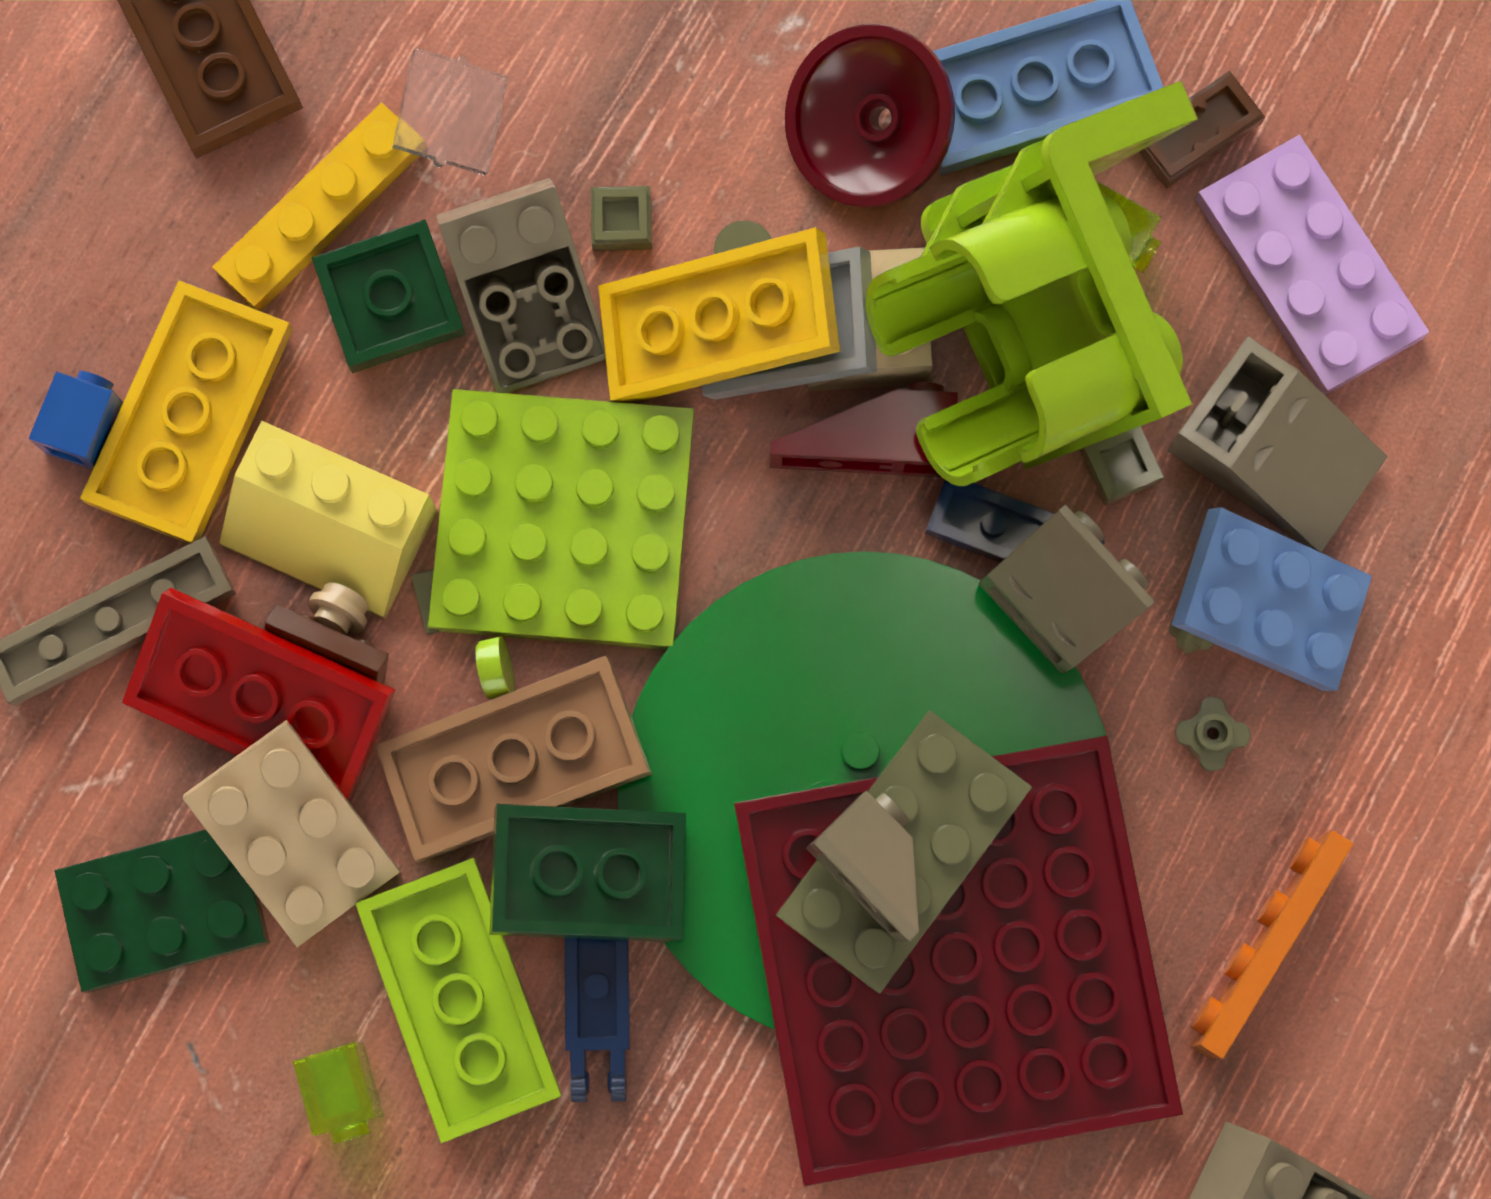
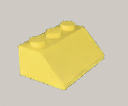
M261 421L234 475L219 544L319 590H322L328 582L344 585L357 592L366 600L369 606L368 612L386 619L438 510L429 494Z

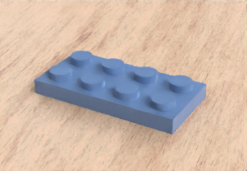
M1096 0L933 51L947 72L955 102L954 131L947 154L938 168L940 176L1018 152L1029 145L1044 140L1051 132L1064 125L1163 88L1131 0Z

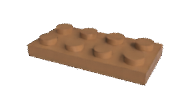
M607 655L375 745L413 859L418 863L426 862L493 836L494 808L497 804L569 807L652 775L613 664Z

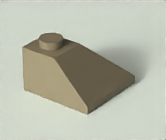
M866 790L806 849L896 942H910L919 933L913 838L903 828L910 819L886 794L881 793L874 799Z

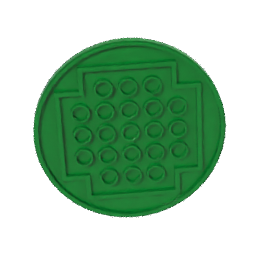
M861 551L832 553L801 559L756 576L740 584L712 603L674 640L673 646L668 647L651 672L636 702L631 717L652 775L618 787V810L686 813L684 939L680 942L664 943L689 974L715 997L742 1015L775 1030L734 803L879 777L929 710L990 756L1106 736L1095 701L1077 668L1074 667L1061 674L978 584L981 580L958 569L928 559L897 553Z

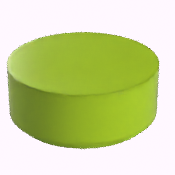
M503 637L479 641L475 650L476 664L485 696L492 700L515 691L513 665Z

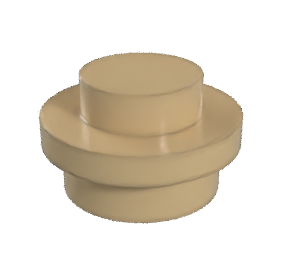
M328 582L324 585L321 592H314L308 601V607L314 614V619L320 624L344 635H347V633L359 634L367 624L365 613L369 608L368 603L361 595L344 585Z

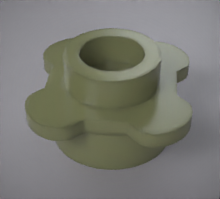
M1208 697L1201 702L1200 711L1191 720H1183L1178 723L1175 729V737L1179 744L1187 746L1191 754L1199 759L1203 769L1217 771L1225 765V757L1232 750L1242 748L1248 744L1250 730L1245 723L1236 722L1226 712V704L1222 699ZM1208 729H1216L1218 738L1215 740L1210 739L1207 736Z

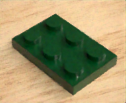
M497 804L494 808L489 935L657 942L682 941L684 939L686 813Z
M206 829L54 870L81 992H94L270 943L259 897Z

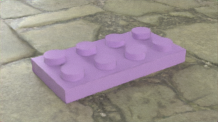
M1300 134L1199 191L1195 199L1309 377L1325 396L1421 341L1429 333L1426 325Z

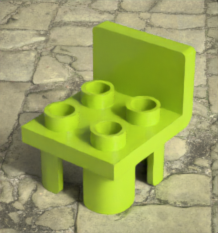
M1182 81L1064 125L1051 132L1044 140L1021 149L1013 165L964 183L957 187L954 193L934 201L925 208L921 217V230L927 243L921 257L889 269L873 278L866 292V314L873 337L883 354L890 357L897 356L964 328L990 388L985 392L925 417L917 424L916 435L928 461L936 472L949 483L956 486H966L1019 462H1022L1026 470L1156 421L1192 404L1180 377L1183 355L1179 339L1171 325L1162 316L1152 312L1129 258L1132 238L1128 221L1118 204L1107 195L1101 194L1094 177L1198 120Z

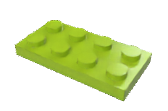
M471 858L355 903L441 1143L448 1142L563 1096L504 935H489L491 899L476 859Z

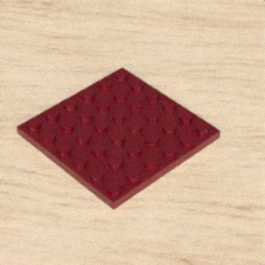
M1107 735L992 756L1032 786V788L880 994L876 993L775 916L817 860L806 848L866 790L868 791L878 777L734 803L804 1187L1183 1115Z

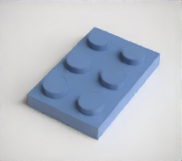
M1222 507L1208 509L1172 626L1319 690L1338 691L1372 576Z

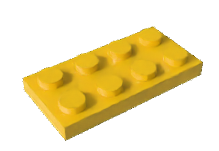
M816 227L598 285L609 395L612 402L633 403L840 352L826 233Z
M178 280L80 499L87 505L187 544L201 539L291 336L293 328L290 323Z

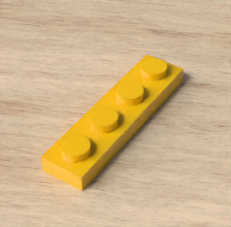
M381 102L212 266L216 274L253 309L261 311L312 262V257L318 256L426 150L424 141Z

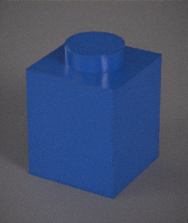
M80 370L75 378L56 371L28 439L45 454L93 470L123 401L112 390L114 384L99 375Z

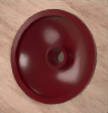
M881 24L851 26L821 41L811 50L797 69L788 91L785 106L786 139L799 171L823 195L837 202L859 207H880L901 201L926 184L935 174L947 154L955 123L954 94L951 82L941 61L917 37L901 29ZM888 109L891 113V123L883 130L879 125V116L883 110Z

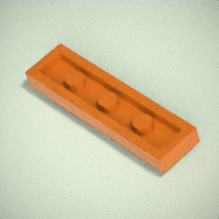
M1334 830L1320 835L1317 840L1309 836L1304 840L1289 864V868L1296 872L1291 883L1284 893L1277 889L1274 890L1257 916L1256 921L1264 925L1252 946L1243 942L1227 964L1224 975L1231 978V981L1219 1000L1210 996L1194 1018L1191 1028L1197 1031L1198 1035L1191 1044L1192 1048L1211 1060H1220L1225 1057L1354 845L1353 842Z

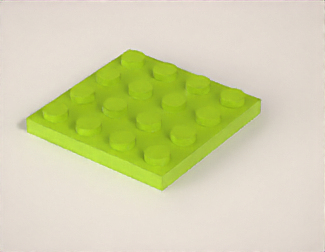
M453 389L428 628L436 629L440 632L667 650L669 646H673L677 618L694 408Z

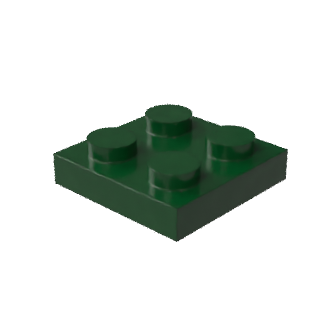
M426 219L312 257L338 338L352 374L466 335Z

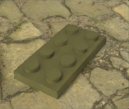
M929 710L868 790V793L874 799L881 793L886 794L910 819L903 828L913 838L919 933L910 942H896L818 860L815 861L775 916L876 993L880 994L1032 786Z

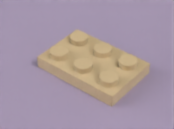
M287 720L183 794L184 802L296 947L303 944L352 908L355 903L363 900L399 873L398 866Z

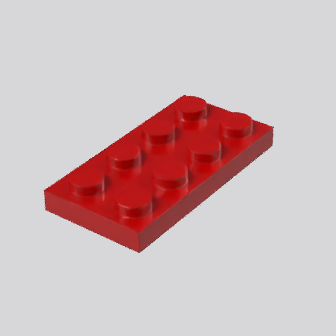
M169 588L161 594L122 703L236 756L287 720L348 801H351L390 706L395 689L176 589Z

